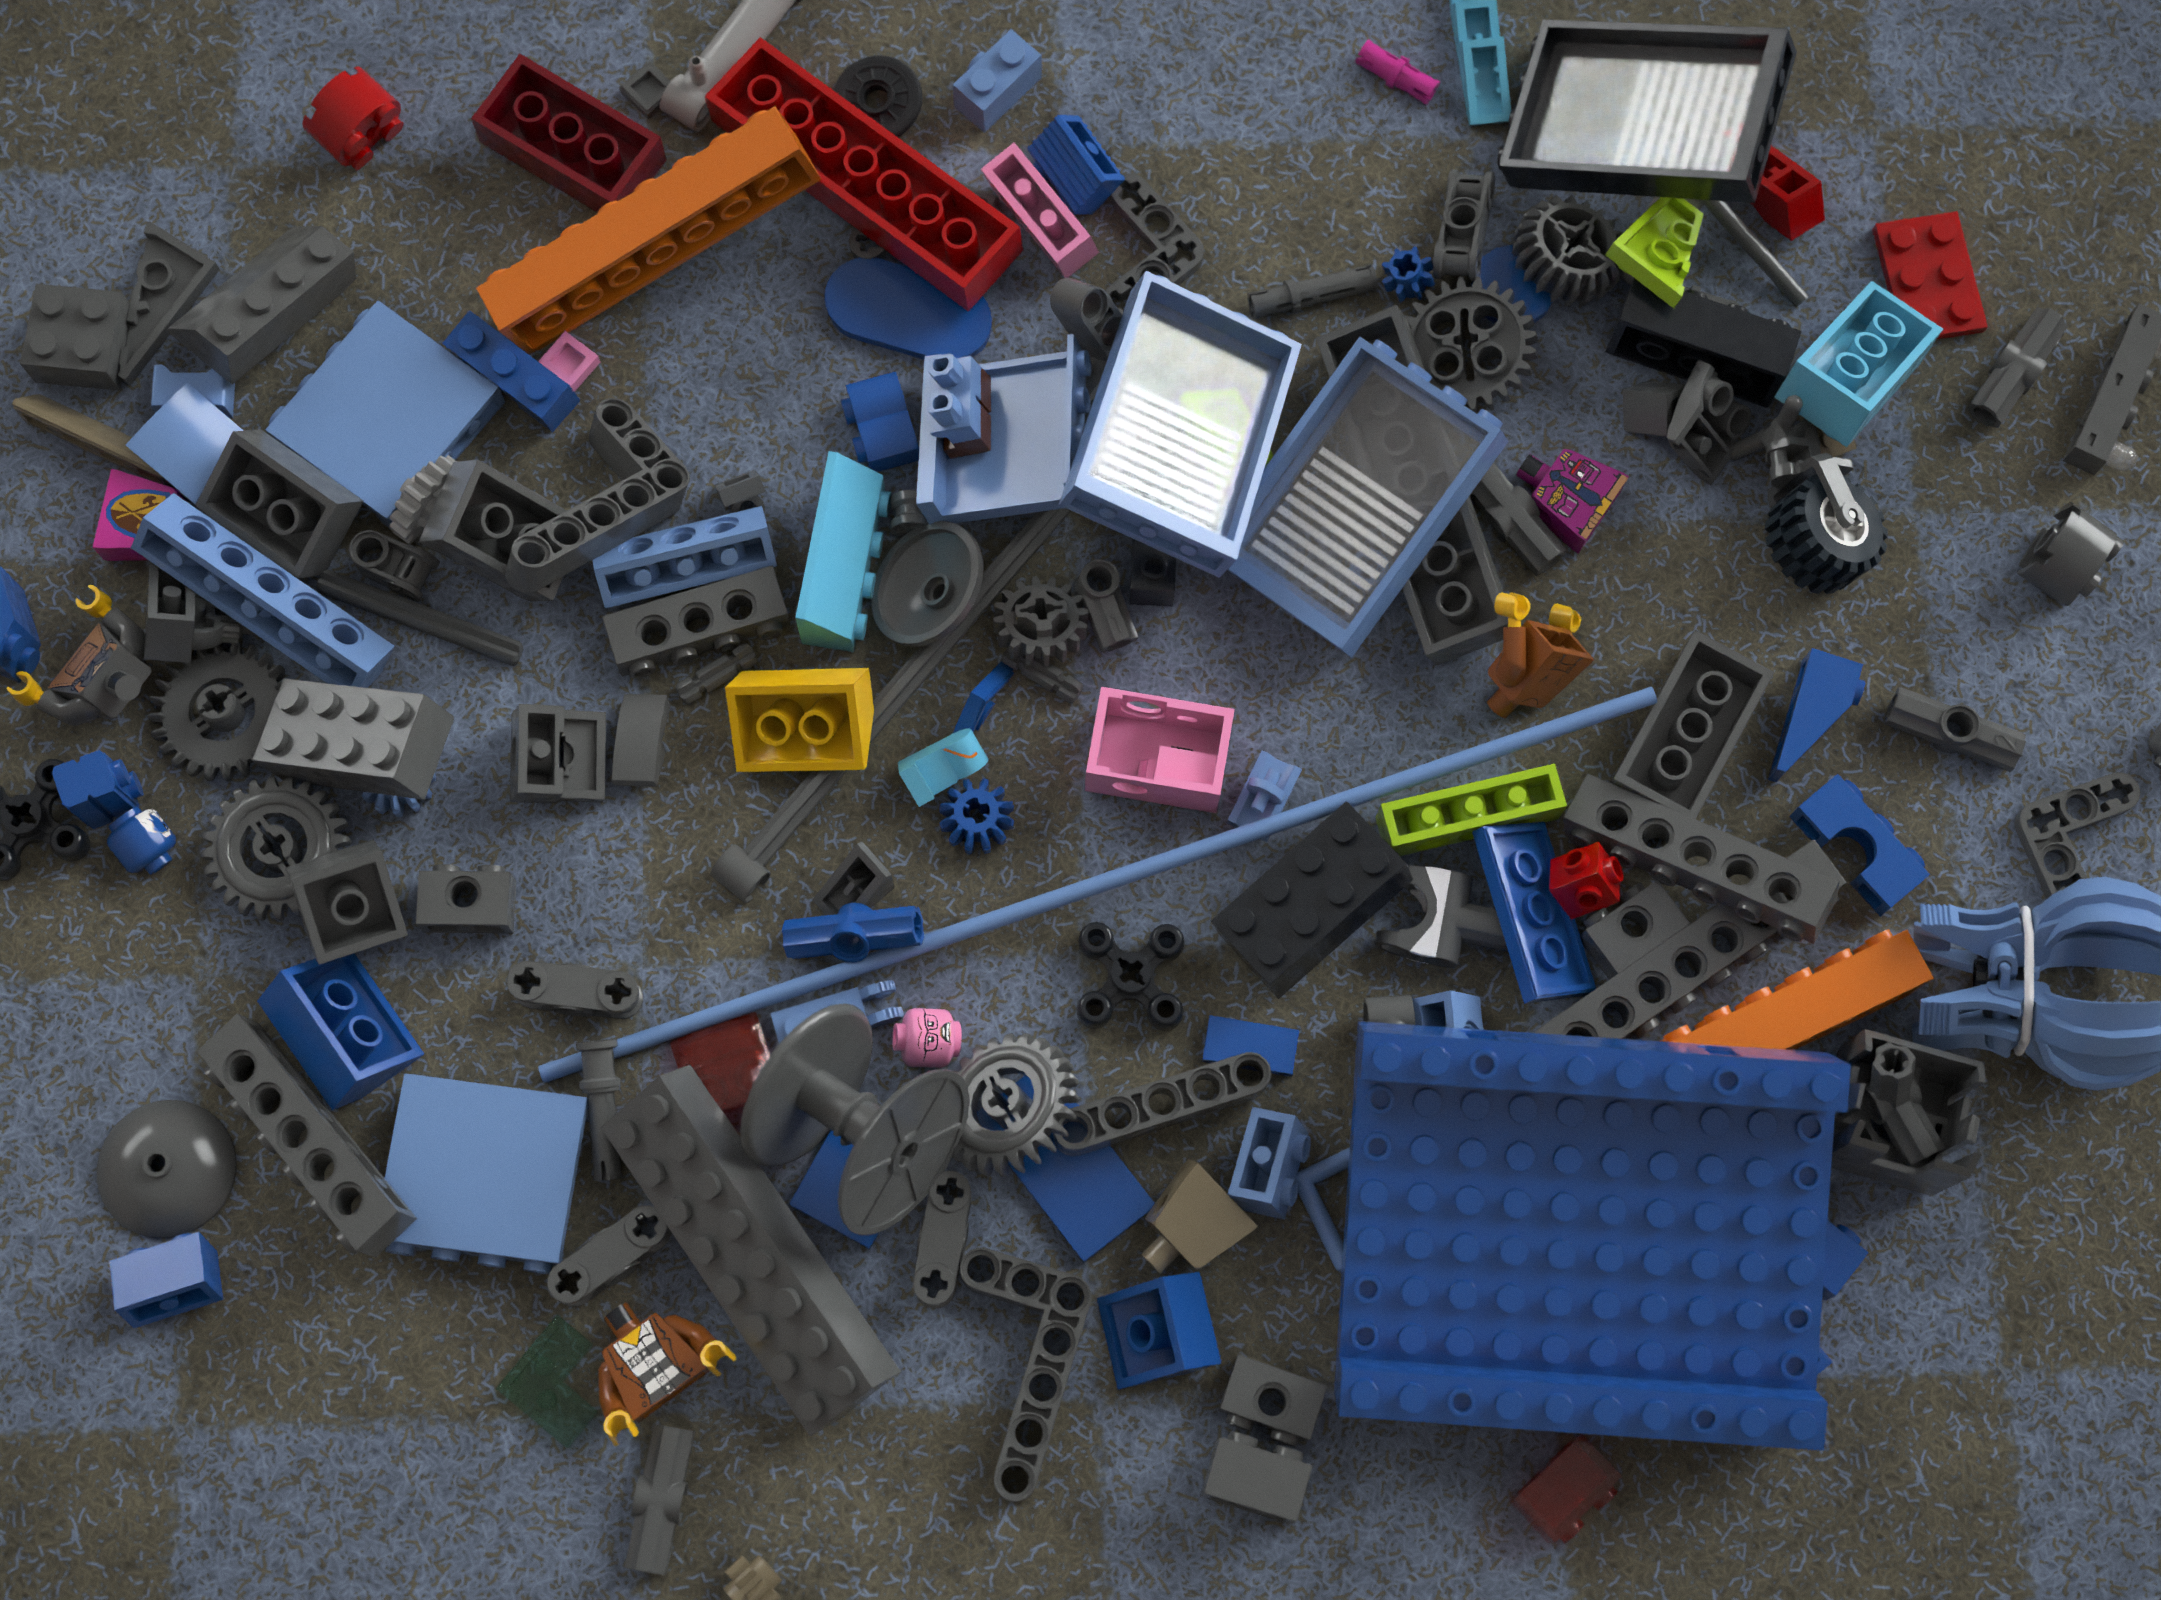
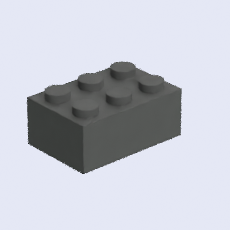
M261 429L232 432L195 507L290 574L300 579L318 576L323 570L329 568L363 500Z
M478 459L453 462L419 542L522 599L530 602L553 601L563 577L538 591L524 593L515 590L508 584L505 571L513 542L519 536L567 510Z

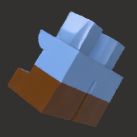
M948 353L931 357L928 361V373L930 374V397L928 398V413L930 414L929 434L934 437L944 438V452L950 459L991 451V416L989 415L991 413V377L972 356L955 358L953 354Z

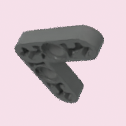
M1133 173L1123 174L1125 180L1111 194V203L1115 210L1154 252L1107 287L1105 291L1110 298L1116 297L1119 301L1129 296L1131 291L1129 284H1133L1134 287L1145 271L1158 272L1172 283L1180 285L1201 267L1204 257V247L1200 239L1145 179ZM1125 187L1129 191L1135 188L1138 189L1137 200L1144 207L1139 216H1135L1138 214L1139 206L1132 198L1121 199L1122 188ZM1159 216L1167 220L1169 228L1163 233L1155 234L1147 230L1145 222L1151 217ZM1180 247L1184 251L1190 248L1193 249L1192 261L1185 257L1181 258L1174 264L1173 272L1176 274L1173 275L1168 265L1177 258V248ZM1118 308L1120 313L1123 314V310Z
M2122 772L2111 773L2033 801L2018 812L2014 822L2015 829L2046 899L2058 892L2054 885L2061 884L2070 877H2073L2075 882L2079 879H2087L2067 834L2122 815L2133 808L2139 801L2141 793L2139 784L2133 777ZM2112 783H2114L2117 789L2124 788L2127 791V795L2122 799V803L2118 798L2105 801L2101 805L2099 804L2097 797L2103 796L2113 789ZM2068 798H2078L2086 804L2088 812L2085 819H2074L2066 811V801ZM2055 811L2057 819L2043 826L2042 833L2037 827L2029 828L2027 821L2032 818L2031 812L2034 813L2036 818H2041ZM2046 853H2057L2064 859L2066 868L2062 875H2054L2047 871L2043 862Z

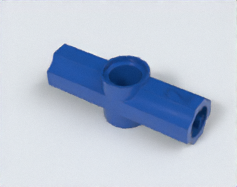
M851 902L843 905L837 914L789 919L784 921L782 927L783 948L787 958L792 959L834 955L841 961L856 963L866 958L869 951L922 945L924 939L923 917L920 908L915 906L872 910L867 905Z

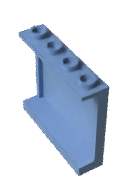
M377 300L370 310L366 309L358 315L353 324V329L343 341H338L331 346L326 354L325 361L314 374H308L300 382L297 394L286 406L279 407L273 413L269 420V426L265 430L271 437L362 499V504L374 512L381 523L389 528L393 522L389 519L390 515L397 510L395 503L401 496V491L399 490L407 478L411 479L430 461L435 464L441 455L445 458L449 455L456 460L501 408L505 400L498 386Z
M1067 335V351L979 364L991 377V413H989L991 416V451L952 459L944 452V438L934 437L929 434L930 414L928 413V398L930 397V374L928 373V361L931 357L941 354L924 356L916 505L929 524L937 521L961 523L1063 509L1064 507L1060 506L1059 502L1086 425L1084 423L1085 413H1089L1091 408L1089 392L1085 386L1086 376H1090L1092 371L1091 359L1088 351L1081 349L1075 335Z
M404 1073L385 1179L417 1219L386 1248L385 1252L413 1256L415 1248L432 1250L431 1258L449 1262H459L460 1254L478 1256V1265L494 1268H505L506 1260L524 1262V1271L550 1274L552 1266H556L564 1260L562 1255L585 1122H589L588 1098Z

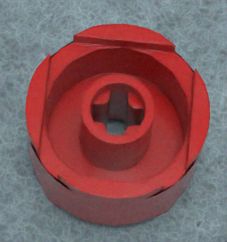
M359 66L354 67L356 74L352 76L343 71L330 80L311 103L316 109L312 119L310 120L305 115L302 122L303 129L341 165L352 166L357 171L373 158L374 152L371 148L381 138L387 142L391 141L402 130L404 125L399 119L401 104Z

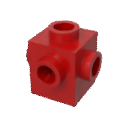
M1599 841L1583 848L1573 849L1567 854L1550 860L1549 891L1571 920L1620 902V882L1624 880L1622 867L1615 856L1610 857Z

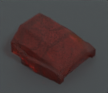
M756 1012L701 1029L670 1042L678 1069L691 1065L722 1112H728L729 1114L733 1113L734 1109L745 1106L759 1072L771 1055Z

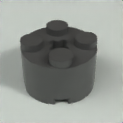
M2073 502L2067 503L2053 515V517L2059 520L2057 524L2052 525L2049 529L2043 527L2019 562L2018 566L2022 569L2017 571L2019 576L2059 604H2065L2066 606H2069L2079 594L2087 597L2096 588L2102 578L2097 571L2105 561H2111L2124 544V540L2119 538L2117 533Z

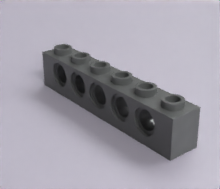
M1588 773L1563 817L1565 836L1577 847L1583 848L1599 841L1610 857L1615 856L1621 866L1626 868L1636 866L1650 872L1655 880L1664 885L1675 886L1677 884L1691 890L1695 897L1705 903L1714 905L1718 902L1734 909L1735 913L1744 920L1753 923L1762 921L1774 926L1781 935L1793 941L1806 940L1814 944L1838 897L1839 880ZM1611 821H1620L1626 825L1617 831L1608 830L1604 827ZM1658 838L1664 840L1667 844L1662 848L1653 849L1645 843L1651 839ZM1700 856L1709 862L1704 866L1695 867L1686 861L1691 857ZM1742 874L1749 877L1751 881L1744 885H1736L1728 879L1733 875ZM1783 892L1792 896L1793 900L1782 904L1772 900L1771 896L1775 893Z
M237 1013L197 1051L207 1064L204 1068L205 1074L218 1087H225L233 1096L229 1101L232 1108L245 1120L253 1121L259 1129L255 1134L259 1142L270 1152L280 1155L285 1162L282 1166L284 1173L296 1185L300 1187L304 1185L312 1195L308 1200L311 1207L325 1220H332L339 1229L335 1234L336 1238L352 1254L361 1252L377 1257L417 1219L258 1022ZM254 1064V1073L246 1081L247 1071ZM280 1096V1106L272 1114L273 1103ZM307 1129L305 1142L298 1146L300 1134ZM331 1162H334L333 1173L325 1180V1170ZM358 1195H361V1205L352 1214V1202Z

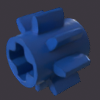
M1416 246L1411 251L1395 249V255L1391 258L1390 263L1382 262L1384 274L1388 276L1382 281L1386 292L1396 289L1399 302H1403L1406 297H1416L1419 301L1422 300V293L1426 287H1433L1435 285L1433 276L1429 273L1433 270L1431 257H1425L1420 260V254Z

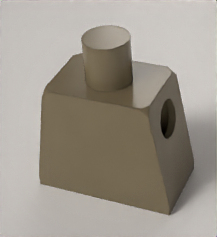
M1188 1159L1146 1215V1222L1160 1236L1141 1253V1256L1159 1274L1178 1256L1188 1266L1197 1270L1250 1234L1258 1226L1199 1163Z

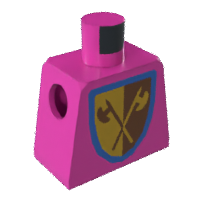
M111 469L93 542V549L103 560L107 561L147 560L131 548L143 517L173 493L186 502L187 500L175 488Z

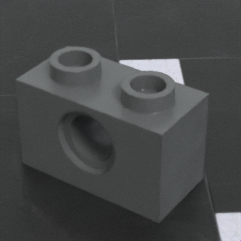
M438 864L433 866L432 871H419L416 925L423 933L514 934L517 881L510 872H505V867L498 865L478 866V871H460V867L455 865ZM468 889L477 890V899L471 906L465 908L457 906V899L463 891Z
M1658 880L1647 888L1641 882L1636 884L1620 896V900L1623 903L1611 913L1606 908H1602L1583 922L1587 929L1580 936L1582 944L1609 980L1691 924ZM1632 919L1636 921L1641 928V936H1628L1622 930L1621 920Z
M1238 1354L1235 1358L1218 1411L1227 1414L1225 1423L1252 1432L1253 1426L1256 1424L1272 1430L1270 1439L1288 1446L1297 1447L1299 1440L1304 1442L1310 1441L1328 1385ZM1272 1390L1282 1397L1284 1406L1279 1415L1268 1416L1260 1410L1258 1399L1263 1391Z

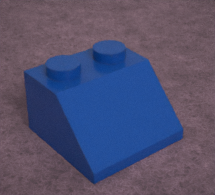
M0 566V675L20 683L21 679L16 673L24 671L30 674L35 670L40 660L39 648L41 643L24 589Z
M1200 1272L1163 1276L1097 1298L1118 1390L1222 1364Z

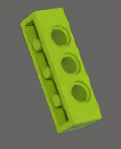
M1550 764L1382 803L1375 818L1380 836L1399 856H1404L1474 839L1472 832L1482 826L1558 820L1567 804L1555 764Z

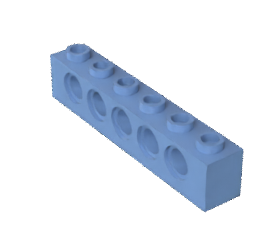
M175 493L171 494L143 517L131 546L134 551L324 682L368 688L382 673L395 647L393 644Z

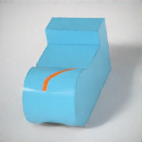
M966 728L898 762V770L908 790L920 807L935 799L934 795L957 783V780L980 770L989 759L972 730Z

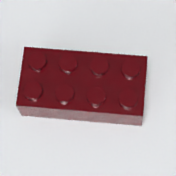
M522 54L517 56L471 118L480 143L597 213L605 204L612 201H620L633 193L641 182L654 178L667 161L660 136Z

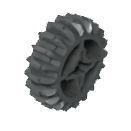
M1557 195L1548 202L1541 200L1534 208L1525 213L1514 233L1513 240L1515 242L1512 254L1517 257L1515 268L1526 271L1523 282L1533 281L1536 284V293L1543 290L1548 292L1551 302L1558 299V297L1563 298L1567 307L1574 303L1575 300L1582 306L1591 300L1598 302L1606 293L1614 289L1623 273L1617 264L1605 255L1613 242L1623 234V232L1614 230L1616 219L1606 220L1603 217L1604 208L1597 211L1591 209L1589 199L1582 204H1578L1573 195L1565 199V201Z

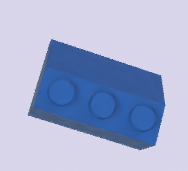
M355 953L322 964H318L315 958L281 970L257 1000L331 1110L362 1099L424 1055L422 1049Z

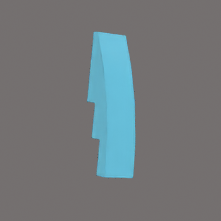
M1449 0L1469 126L1509 122L1511 104L1504 36L1500 37L1497 0Z

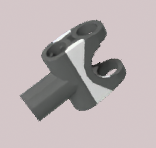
M1408 865L1413 880L1405 887L1411 889V894L1422 905L1423 911L1426 912L1424 919L1417 926L1409 929H1399V931L1379 930L1376 932L1374 943L1381 950L1409 960L1446 968L1458 966L1462 943L1508 952L1496 909L1469 903L1473 878L1464 873L1427 866Z

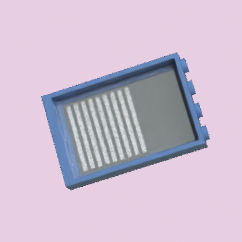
M1145 271L1129 293L1059 505L1220 578L1238 558L1302 344L1288 338L1280 331L1271 330L1250 320L1242 313L1224 308L1210 301L1204 295L1186 290L1172 283L1166 277Z
M1361 337L1357 339L1264 468L1238 558L1227 569V571L1351 658L1509 442L1500 429L1503 423L1494 415L1484 409H1481L1476 414L1464 406L1468 400L1459 392L1447 385L1443 390H1440L1429 383L1432 376L1420 366L1411 362L1408 367H1405L1395 360L1398 354L1388 345L1378 339L1371 344Z

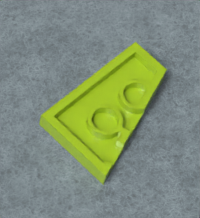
M1660 197L1613 242L1605 255L1615 262L1623 272L1633 276L1672 308H1675L1683 296L1685 288L1683 286L1684 278L1689 273L1691 251L1696 245L1704 214L1685 199Z

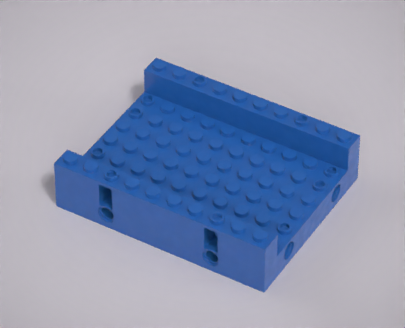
M1358 1021L1334 1395L1339 1416L1824 1451L1828 1402L1816 1391L1834 1119L1835 1112L1848 1111L1851 1064L1827 1052Z

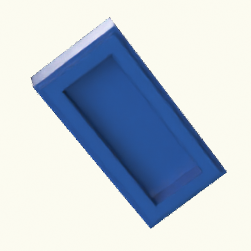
M1209 1015L1202 1062L1214 1063L1242 1053L1253 1052L1260 1054L1267 1060L1272 1074L1292 1077L1299 1030ZM1251 1066L1241 1067L1242 1069L1258 1071Z

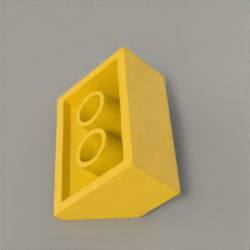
M869 668L742 671L725 687L736 772L865 770L867 767L874 715Z

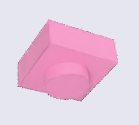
M566 331L538 361L569 384L574 392L601 363L597 354Z

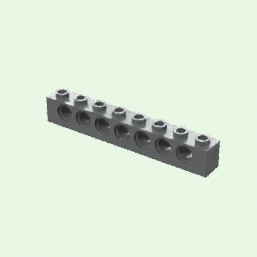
M1814 839L1787 857V859L1839 880V889L1847 883ZM1783 892L1775 893L1771 896V899L1777 903L1784 904L1790 902ZM1720 903L1533 1033L1557 1035L1576 1033L1580 1036L1625 1039L1634 1033L1640 1039L1661 1024L1656 1017L1670 1008L1674 1014H1677L1697 999L1693 994L1694 990L1704 983L1710 989H1713L1733 974L1729 969V966L1742 958L1746 964H1749L1769 949L1764 943L1777 933L1782 940L1786 937L1781 935L1776 927L1767 923L1765 928L1753 926L1749 921L1738 916L1734 909ZM1713 934H1720L1727 938L1730 943L1729 953L1719 952L1713 947L1711 942ZM1676 959H1685L1693 965L1695 970L1693 978L1683 977L1677 972L1675 968ZM1646 983L1654 986L1659 994L1658 1002L1649 1003L1642 999L1639 994V984ZM1611 1008L1618 1011L1623 1019L1622 1027L1612 1028L1608 1026L1602 1017L1603 1009Z

